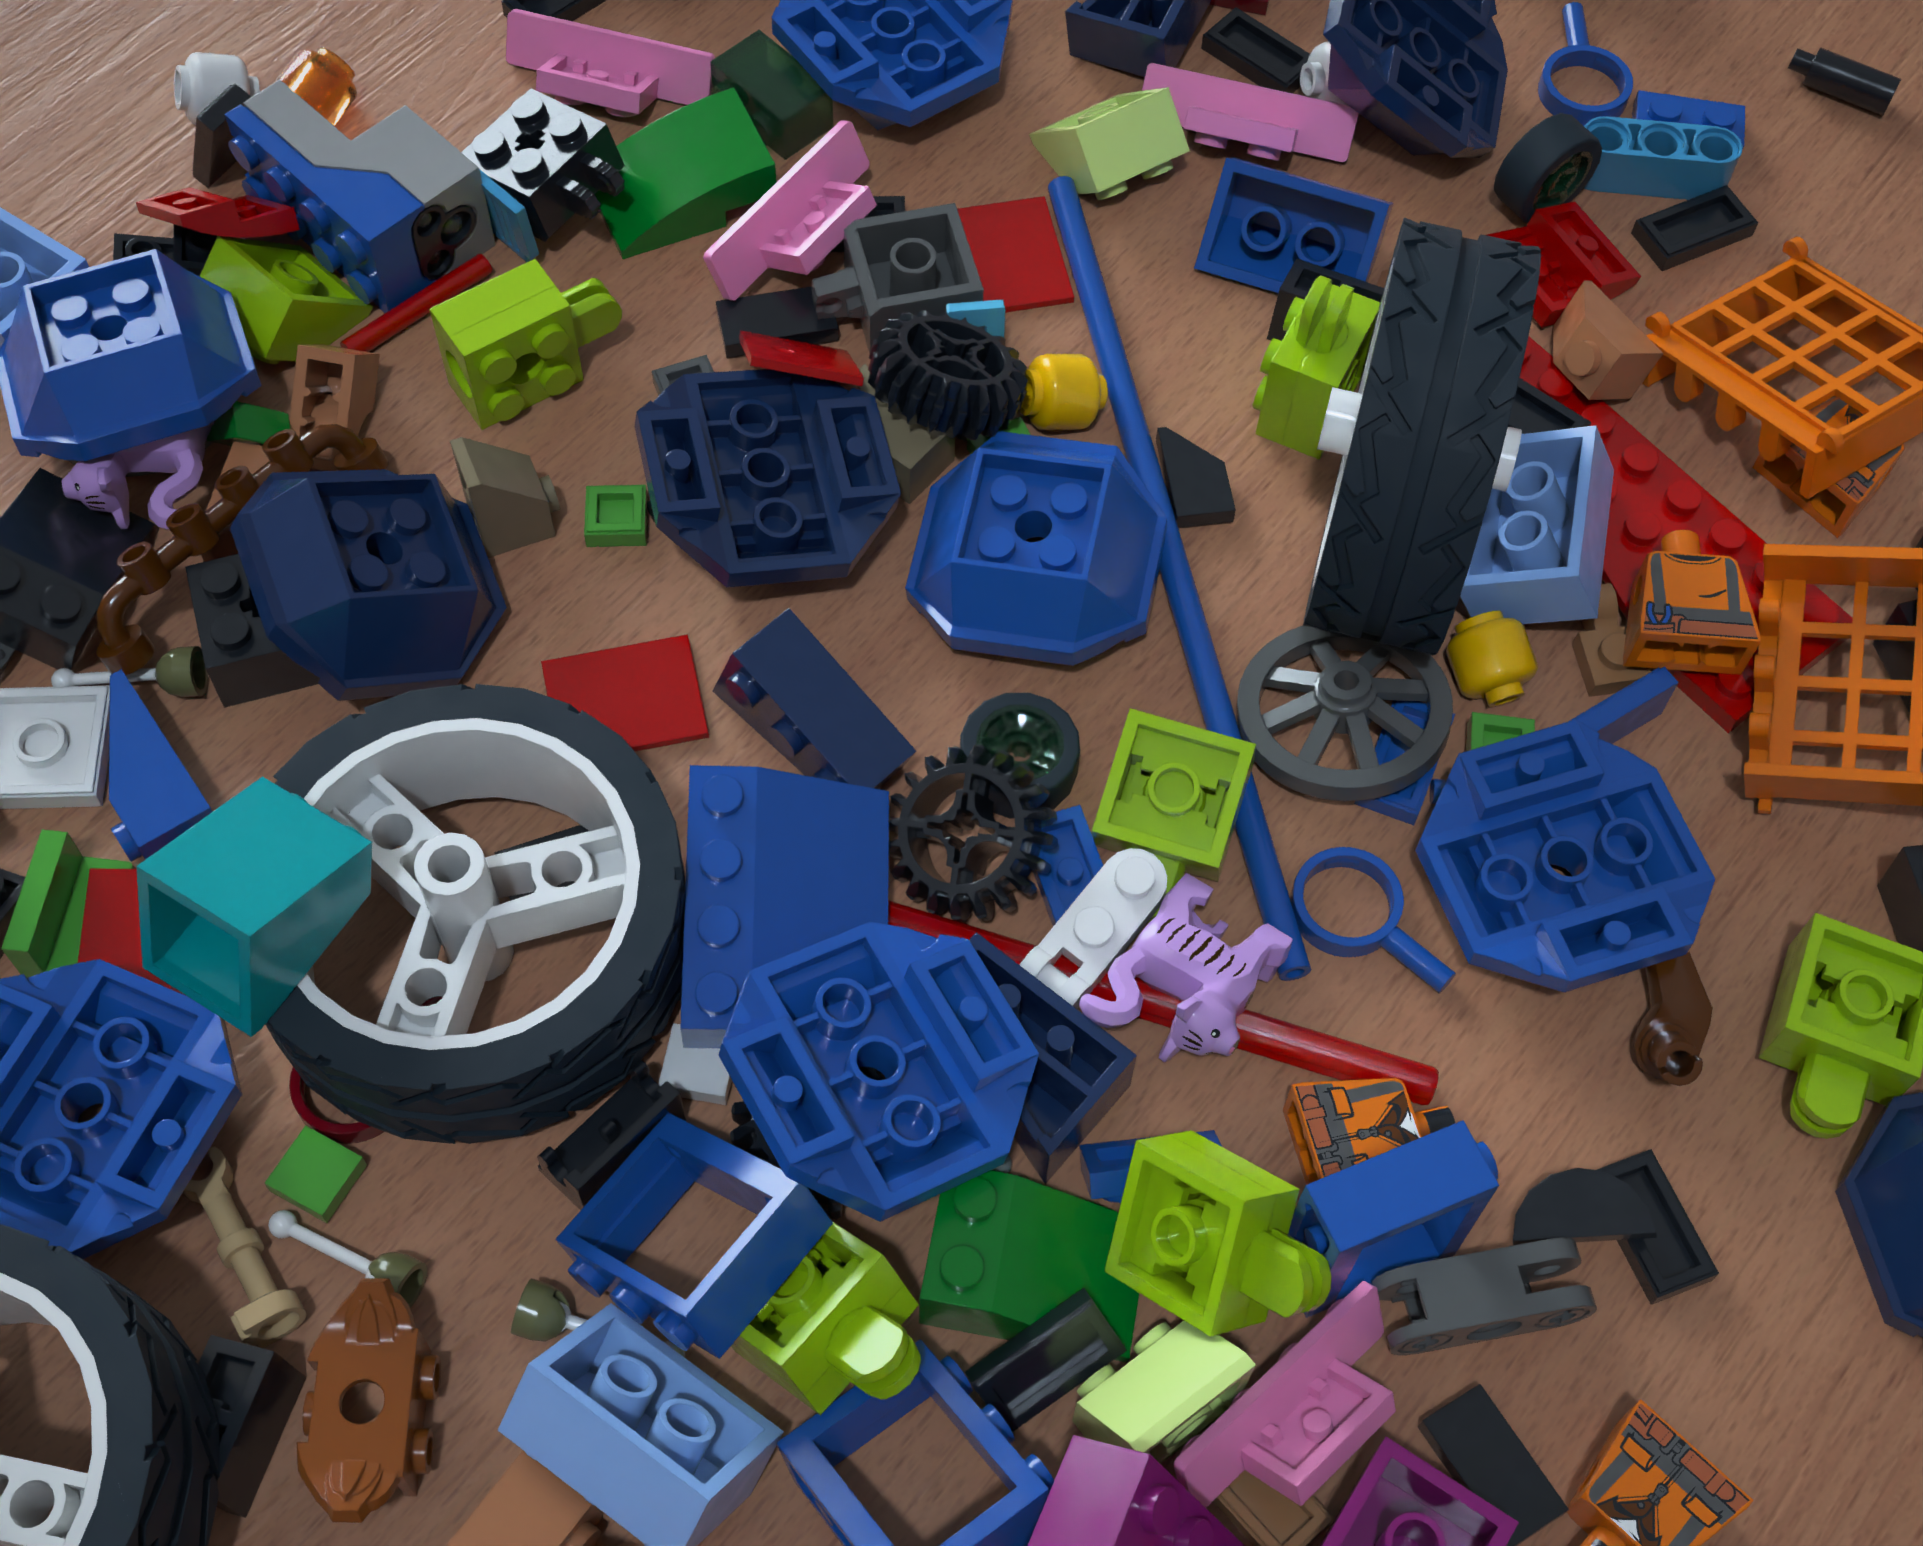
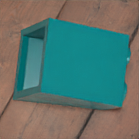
M262 776L136 866L142 968L252 1037L274 1015L370 895L372 842L363 837L356 829L341 824L309 805L301 796L289 793Z

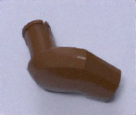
M1687 952L1686 955L1645 967L1651 1009L1641 1021L1635 1034L1633 1045L1636 1060L1645 1073L1656 1079H1664L1668 1083L1677 1086L1688 1085L1701 1074L1703 1061L1699 1058L1711 1024L1713 1010L1690 952Z

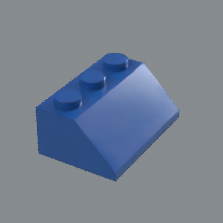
M1226 158L1194 269L1279 293L1280 287L1297 258L1368 282L1394 203L1241 159Z

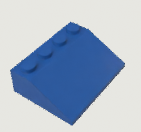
M690 765L680 1025L683 1048L721 1047L749 970L870 921L888 924L889 791L762 767Z

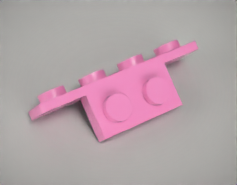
M513 9L508 13L506 61L511 65L537 70L536 91L555 95V100L568 105L591 103L604 106L609 114L631 117L639 115L656 98L688 105L712 95L715 70V56L712 53L520 9Z
M1150 63L1147 66L1142 91L1169 87L1181 126L1184 129L1196 131L1194 139L1196 143L1226 149L1228 139L1249 143L1247 154L1278 161L1281 150L1287 152L1294 151L1339 162H1345L1348 159L1359 115L1350 106L1156 63Z
M839 121L704 253V261L724 299L736 300L767 268L808 275L811 271L820 267L825 261V257L844 239V229L854 220L865 218L876 207L877 204L870 188L853 184L869 168L870 163L852 122Z
M1362 1281L1344 1299L1334 1302L1326 1312L1325 1317L1298 1343L1289 1345L1279 1357L1278 1362L1253 1386L1242 1390L1234 1398L1230 1407L1201 1435L1194 1436L1185 1444L1180 1455L1174 1461L1176 1478L1205 1508L1244 1470L1299 1506H1302L1396 1412L1393 1392L1351 1367L1384 1333L1377 1287Z

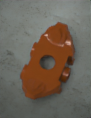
M361 1278L356 1288L340 1304L314 1342L307 1362L317 1372L314 1391H308L304 1401L303 1432L305 1436H308V1442H297L298 1472L316 1502L326 1511L332 1522L362 1523L370 1512L379 1509L388 1502L397 1486L405 1496H417L419 1474H429L432 1467L434 1452L432 1428H424L426 1401L437 1400L439 1395L441 1361L439 1355H431L432 1351L418 1328H415L409 1304L400 1294L395 1292L389 1278ZM362 1382L378 1385L384 1393V1405L379 1415L370 1422L355 1424L346 1420L342 1414L345 1393L352 1386Z

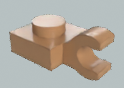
M1601 584L1598 618L1581 620L1586 631L1578 632L1572 643L1589 697L1617 693L1652 672V668L1626 667L1623 665L1627 625L1619 626L1618 601L1612 584Z

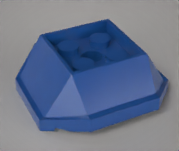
M780 0L778 7L776 6L771 17L772 34L833 101L852 107L877 130L896 123L912 127L999 82L1012 15L1013 0Z
M157 249L22 286L10 332L0 348V387L12 439L21 456L39 457L41 454H46L58 459L88 461L208 426L227 412L241 395L247 397L262 386L231 292L187 271Z
M999 431L994 437H991L930 487L905 586L907 600L920 614L924 615L934 630L952 649L1074 666L1103 653L1122 640L1128 642L1147 633L1167 533V517L1118 446ZM1032 537L1045 538L1038 542L1025 541Z
M1577 719L1458 754L1415 851L1469 964L1557 991L1567 992L1687 954L1695 941L1700 926L1699 923L1709 900L1715 877L1657 768L1631 752L1599 739L1600 733ZM1550 865H1558L1565 868L1572 876L1561 875Z
M870 921L749 970L718 1056L784 1175L805 1187L881 1222L1003 1165L1011 1149L1039 1052L969 939L943 934L936 938L909 928ZM859 1068H875L886 1079L874 1080L868 1078Z
M101 959L61 966L28 978L24 974L1 978L0 1225L50 1241L48 1246H61L79 1258L85 1259L166 1220L242 1096L225 1020L188 996ZM103 1103L101 1111L93 1119L78 1123V1119L84 1110L92 1105Z

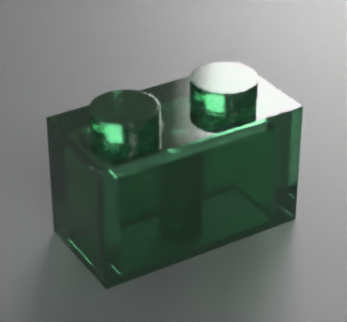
M757 30L710 61L712 76L711 95L734 87L765 146L768 145L783 159L787 160L833 128V100L792 55L761 30Z

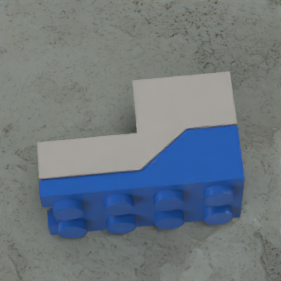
M280 79L243 102L244 106L240 104L225 114L231 135L234 137L228 142L229 148L237 162L248 171L245 174L246 179L242 181V187L246 195L294 207L300 230L288 232L289 237L295 241L300 239L305 241L312 248L314 255L321 265L331 273L337 270L347 279L355 295L365 304L373 302L386 313L479 253L483 254L495 246L485 193L481 185L482 179L479 167L406 105L353 140L347 138Z

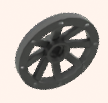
M1304 625L1281 634L1257 652L1243 673L1237 698L1239 731L1242 740L1256 744L1255 762L1272 778L1293 790L1313 797L1336 801L1374 799L1402 790L1416 782L1435 765L1443 753L1449 738L1453 715V699L1448 680L1441 667L1431 655L1377 643V636L1362 633L1360 638H1355ZM1335 650H1351L1365 654L1357 662L1341 661ZM1312 655L1322 672L1284 667L1302 657ZM1389 661L1402 669L1412 679L1374 678L1373 676ZM1266 687L1307 693L1261 715L1260 701ZM1383 700L1426 702L1429 720L1425 730ZM1312 715L1316 719L1298 757L1283 748L1271 735ZM1374 721L1410 747V749L1397 758L1379 765L1368 725ZM1334 733L1348 734L1358 769L1343 770L1318 766Z

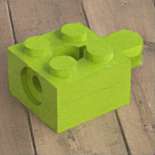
M536 259L430 308L448 383L481 430L500 421L512 419L522 410L551 396L560 395L573 385L583 381L578 348L614 331L622 318L620 305L610 295L602 281L591 278L561 293Z
M1322 275L1315 279L1305 299L1294 298L1283 324V330L1287 331L1283 340L1281 341L1276 338L1271 340L1261 363L1260 372L1268 374V376L1265 375L1261 381L1253 402V408L1260 411L1256 435L1320 460L1324 451L1318 450L1317 447L1332 387L1351 392L1356 391L1362 378L1380 302L1354 293V288L1342 284L1340 287L1333 285L1332 279Z
M1130 708L1092 828L1095 845L1115 852L1132 848L1143 849L1154 854L1164 865L1167 874L1166 894L1184 876V872L1218 882L1255 761L1256 744ZM1159 909L1155 912V914L1150 918V920L1147 923L1151 922L1156 917Z
M1818 913L1812 916L1788 946L1758 1057L1798 1073L1790 1102V1115L1792 1120L1803 1131L1813 1137L1824 1139L1840 1137L1861 1118L1865 1098L1886 1106L1893 1097L1902 1096L1920 1079L1923 1068V952Z
M1192 1130L1136 1140L1107 1258L1106 1273L1210 1337L1266 1322L1269 1310L1284 1318L1316 1310L1326 1301L1331 1290L1332 1277L1326 1257L1288 1235L1299 1188Z
M833 1222L731 1347L736 1353L821 1416L850 1382L868 1395L881 1400L899 1394L911 1384L918 1373L921 1356L915 1342L901 1325L919 1304L882 1253Z

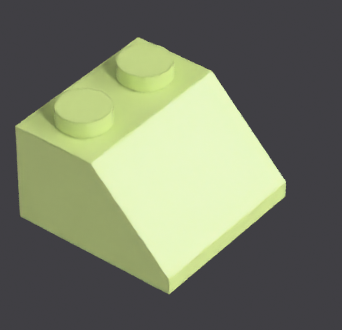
M1169 87L1118 94L1029 134L1033 145L1059 177H1071L1074 180L1078 194L1095 193L1097 200L1106 199L1124 192L1128 189L1125 180L1141 174L1143 179H1148L1173 169L1171 159L1190 151Z
M1182 1321L1173 1329L1167 1322H1163L1150 1330L1135 1344L1133 1350L1138 1356L1117 1372L1110 1364L1106 1365L1090 1376L1078 1388L1077 1393L1082 1399L1076 1403L1072 1422L1085 1438L1150 1454L1162 1464L1185 1446L1191 1438L1199 1435L1214 1423L1230 1407L1234 1398L1245 1389L1256 1364L1247 1353L1219 1334L1210 1337L1186 1321Z

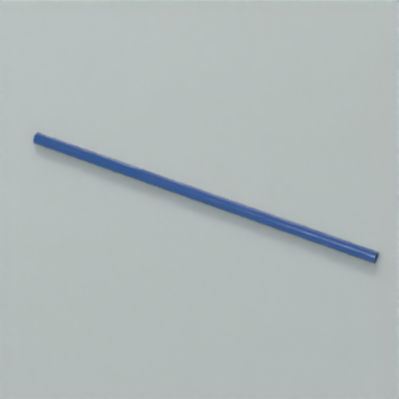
M1060 176L1049 183L1048 192L1101 373L1107 382L1108 396L1126 458L1167 517V533L1159 570L1206 730L1242 740L1077 189L1071 177ZM1251 771L1235 829L1263 924L1268 923L1293 938L1286 961L1277 969L1279 978L1284 981L1296 980L1308 975L1311 972V966Z

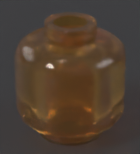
M319 47L316 51L310 49L299 50L276 79V81L280 79L333 126L337 124L357 96V89L352 81L355 76L354 71L344 60L324 47Z

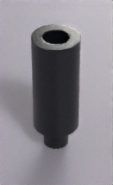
M1821 47L1816 55L1798 48L1788 69L1806 76L1803 85L1882 116L1885 114L1901 81V78Z

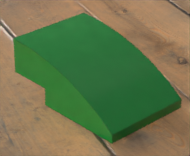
M733 87L681 107L650 123L616 147L625 165L619 171V174L625 180V189L615 197L600 190L595 196L601 203L600 214L623 260L727 227L725 211L757 202L776 184V168L768 149Z

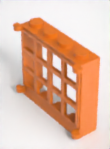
M1796 236L1786 241L1783 245L1782 251L1791 256L1789 260L1671 325L1668 317L1663 312H1656L1647 317L1645 327L1653 331V333L1646 336L1664 354L1642 384L1649 387L1675 372L1674 392L1680 401L1688 402L1703 393L1704 383L1718 391L1715 419L1722 430L1728 432L1743 424L1746 420L1747 412L1762 421L1758 449L1761 456L1767 461H1774L1789 451L1790 441L1806 452L1799 493L1805 498L1810 499L1923 432V328L1808 258L1806 242L1801 237ZM1795 319L1820 336L1802 347L1792 350L1769 335L1768 332ZM1754 342L1777 357L1778 360L1751 374L1726 356L1748 343ZM1835 345L1862 363L1835 378L1808 359ZM1793 368L1821 387L1793 402L1766 383ZM1878 372L1906 391L1878 406L1852 389L1851 386ZM1836 396L1862 413L1863 416L1840 429H1836L1808 411Z
M1764 544L1763 598H1760L1759 604L1761 643L1758 646V655H1755L1754 703L1753 712H1750L1748 732L1749 759L1744 764L1745 798H1759V814H1772L1773 798L1776 797L1923 806V772H1920L1921 752H1923V548ZM1806 584L1855 586L1852 623L1803 622ZM1868 586L1918 588L1916 626L1866 624ZM1802 637L1851 639L1848 677L1799 675ZM1865 639L1915 641L1912 680L1862 678ZM1797 692L1847 693L1844 732L1794 730ZM1861 694L1911 696L1909 736L1858 733ZM1793 745L1843 748L1842 767L1792 765ZM1857 749L1908 751L1906 771L1855 768Z

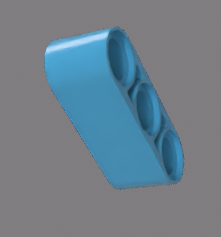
M1609 116L1596 117L1589 120L1584 127L1599 140L1602 146L1600 163L1584 189L1597 192L1689 200L1728 185L1741 156L1743 146L1741 140L1734 132L1718 126Z

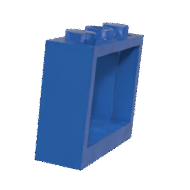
M668 1112L555 1240L574 1261L568 1268L569 1274L589 1293L600 1298L607 1290L610 1292L611 1300L625 1314L640 1324H643L648 1317L653 1318L655 1327L680 1349L687 1351L694 1343L720 1359L833 1222L809 1189L787 1178L781 1169ZM695 1181L757 1214V1217L685 1300L624 1264V1262Z
M1464 1120L1305 1185L1294 1210L1288 1235L1326 1257L1332 1276L1331 1290L1326 1301L1316 1310L1304 1312L1306 1318L1329 1309L1334 1302L1344 1299L1362 1281L1372 1285V1281L1377 1276L1387 1271L1411 1264L1448 1258L1456 1254L1499 1187L1497 1182L1498 1169L1490 1149L1483 1141L1476 1143Z
M921 1339L915 1342L921 1356L918 1373L911 1384L899 1394L881 1400L868 1395L857 1386H854L832 1402L821 1416L818 1413L776 1443L794 1482L843 1546L894 1545L833 1467L930 1396L1010 1490V1493L939 1546H1028L1054 1483V1478L1036 1455L1031 1454L1023 1459L1011 1445L1015 1441L1014 1435L997 1409L991 1404H987L980 1409L972 1400L969 1394L973 1392V1389L958 1364L948 1355L939 1361Z

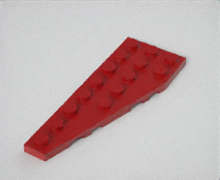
M1528 336L1519 378L1589 420L1591 426L1596 425L1614 468L1602 579L1605 584H1612L1616 592L1618 606L1625 618L1628 620L1633 581L1646 555L1653 551H1662L1661 540L1666 534L1676 530H1690L1699 536L1701 554L1730 556L1738 562L1759 629L1760 598H1763L1764 590L1763 550L1764 544L1767 543L1602 399L1588 400L1553 363V357ZM1806 584L1803 622L1852 623L1853 618L1817 586ZM1802 637L1799 675H1803L1847 639ZM1758 648L1741 675L1668 670L1679 682L1677 687L1728 734L1749 718L1750 712H1753L1755 655H1758Z

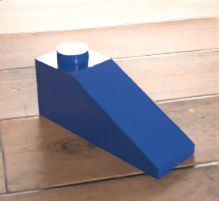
M121 669L110 675L109 801L122 822L110 829L130 862L141 856L146 860L213 811Z

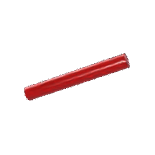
M481 253L477 254L342 340L340 346L365 352L373 350L429 314L430 308L457 296L491 274L492 267L484 255Z

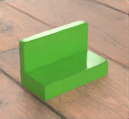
M42 829L1 948L18 972L26 977H31L61 966L78 963L89 869H134L133 865L128 861L85 857L81 854L68 832Z

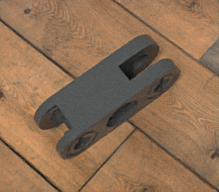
M1562 1237L1411 1264L1377 1276L1372 1281V1285L1377 1287L1379 1300L1392 1301V1303L1404 1301L1410 1321L1409 1325L1401 1327L1387 1336L1391 1354H1419L1569 1325L1591 1316L1596 1312L1597 1306L1590 1287L1574 1285L1532 1293L1529 1284L1550 1279L1577 1268L1582 1260L1576 1241L1572 1238Z

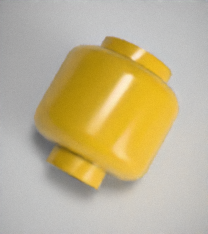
M1044 354L1037 356L1026 370L1025 377L1028 379L1025 387L1026 396L1020 411L1024 416H1028L1030 422L1040 430H1080L1088 428L1095 420L1098 410L1103 409L1106 405L1108 396L1106 379L1103 375L1098 374L1094 362L1083 354Z
M1500 610L1476 615L1456 625L1454 628L1456 635L1449 641L1446 653L1462 695L1471 699L1486 698L1489 707L1500 706L1524 696L1525 693L1522 685L1530 681L1538 670V663L1524 625L1514 618H1504Z

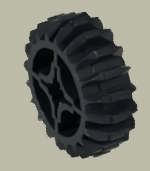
M920 310L917 316L911 313H901L899 319H889L885 328L880 330L878 339L874 340L869 354L871 361L868 367L870 372L868 383L875 389V398L881 402L888 403V411L890 413L902 414L907 417L908 425L917 423L926 427L929 434L936 430L944 432L950 439H954L957 434H962L969 440H976L980 434L985 437H994L998 430H1007L1011 420L1015 419L1018 409H1021L1026 396L1025 387L1028 379L1025 377L1027 366L1019 360V352L1005 346V338L1002 336H992L987 332L986 326H974L967 322L966 317L962 320L950 318L946 312H942L940 316H933L926 310Z
M974 745L967 757L965 752L959 747H948L946 766L932 755L925 757V769L928 775L922 778L913 772L905 773L906 783L913 788L908 797L897 793L890 796L891 803L902 809L899 818L890 817L888 821L889 831L898 834V839L889 842V856L901 859L891 871L894 879L900 882L910 881L906 895L916 902L927 899L926 909L928 912L941 916L949 908L951 918L959 922H966L972 909L978 919L983 921L991 920L994 914V900L1007 912L1016 910L1017 905L1013 890L1017 888L1029 896L1037 893L1035 883L1027 877L1033 869L1044 874L1051 871V864L1038 856L1040 849L1050 850L1058 846V839L1042 832V828L1052 825L1058 819L1057 813L1051 808L1039 807L1050 795L1048 789L1040 783L1030 785L1034 777V771L1025 764L1014 767V757L1003 750H1000L991 758L988 748L983 745ZM990 785L998 786L1008 798L1014 813L1015 827H1007L995 821L993 817L994 802L988 799ZM956 791L954 803L949 810L941 815H934L939 805ZM976 824L992 833V835L978 833V836L967 837L964 842L948 832L963 833V830H972ZM927 839L936 840L944 844L947 850L946 866L952 868L950 883H947L934 868L928 852ZM1000 851H1009L1004 861L996 870L977 881V877L984 876L987 861L992 855Z

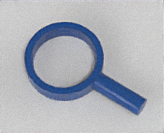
M1578 2L1568 3L1562 9L1568 47L1554 52L1545 62L1538 83L1539 98L1552 115L1559 113L1572 115L1583 126L1589 120L1596 117H1619L1624 112L1633 89L1632 74L1628 66L1618 56L1605 49L1590 46L1583 5ZM1572 66L1593 68L1607 75L1615 83L1620 96L1614 101L1603 105L1579 104L1559 93L1552 83L1551 76L1563 68Z
M1336 847L1315 854L1301 867L1295 878L1290 900L1300 933L1311 945L1327 954L1339 957L1364 956L1382 947L1438 993H1441L1449 985L1456 973L1397 926L1403 911V891L1396 874L1383 860L1361 849ZM1346 867L1361 871L1373 878L1383 889L1389 903L1388 921L1376 932L1362 937H1343L1330 933L1319 926L1308 913L1303 899L1305 884L1314 875L1329 868Z

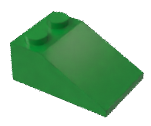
M991 1170L941 1193L919 1298V1324L1010 1340L1082 1288H1085L1127 1350L1115 1360L1128 1363L1139 1292L1105 1272L1119 1212L1017 1175Z

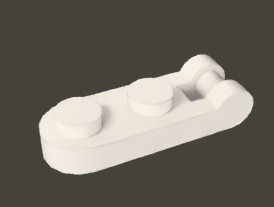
M1129 848L1117 852L1107 860L1039 945L1026 955L1020 966L1078 1009L1081 997L1092 992L1109 971L1114 959L1126 950L1159 909L1167 888V874L1162 862L1154 854L1143 849ZM1061 955H1064L1080 967L1070 978L1053 966Z

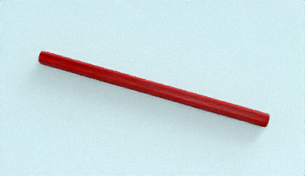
M888 900V925L909 928L936 938L943 934L970 940L977 932L1019 965L1026 955L1037 946ZM1061 955L1053 965L1069 978L1080 968L1064 955ZM1107 973L1090 993L1108 1001H1116L1117 998ZM1136 977V983L1143 997L1140 1015L1137 1018L1171 1028L1177 1004L1182 1001L1150 988L1141 979ZM1250 1010L1243 1011L1236 1018V1027L1240 1035L1238 1049L1342 1081L1397 1078L1405 1084L1410 1101L1420 1105H1429L1434 1097L1439 1079V1071L1433 1066Z

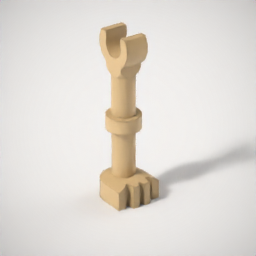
M214 1146L208 1150V1155L214 1165L213 1171L203 1180L194 1181L191 1179L183 1194L192 1202L202 1204L220 1240L217 1246V1253L226 1268L235 1270L250 1301L249 1304L235 1311L234 1315L230 1317L241 1341L244 1344L264 1349L297 1329L305 1320L306 1311L296 1292L293 1290L277 1289L261 1257L264 1244L257 1230L246 1227L229 1191L233 1181V1169L223 1152Z

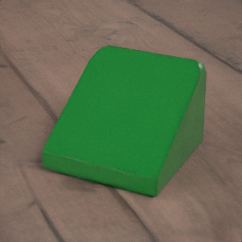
M236 401L213 424L207 441L231 447L234 441L263 446L264 442L275 433L290 429L289 415L281 411Z

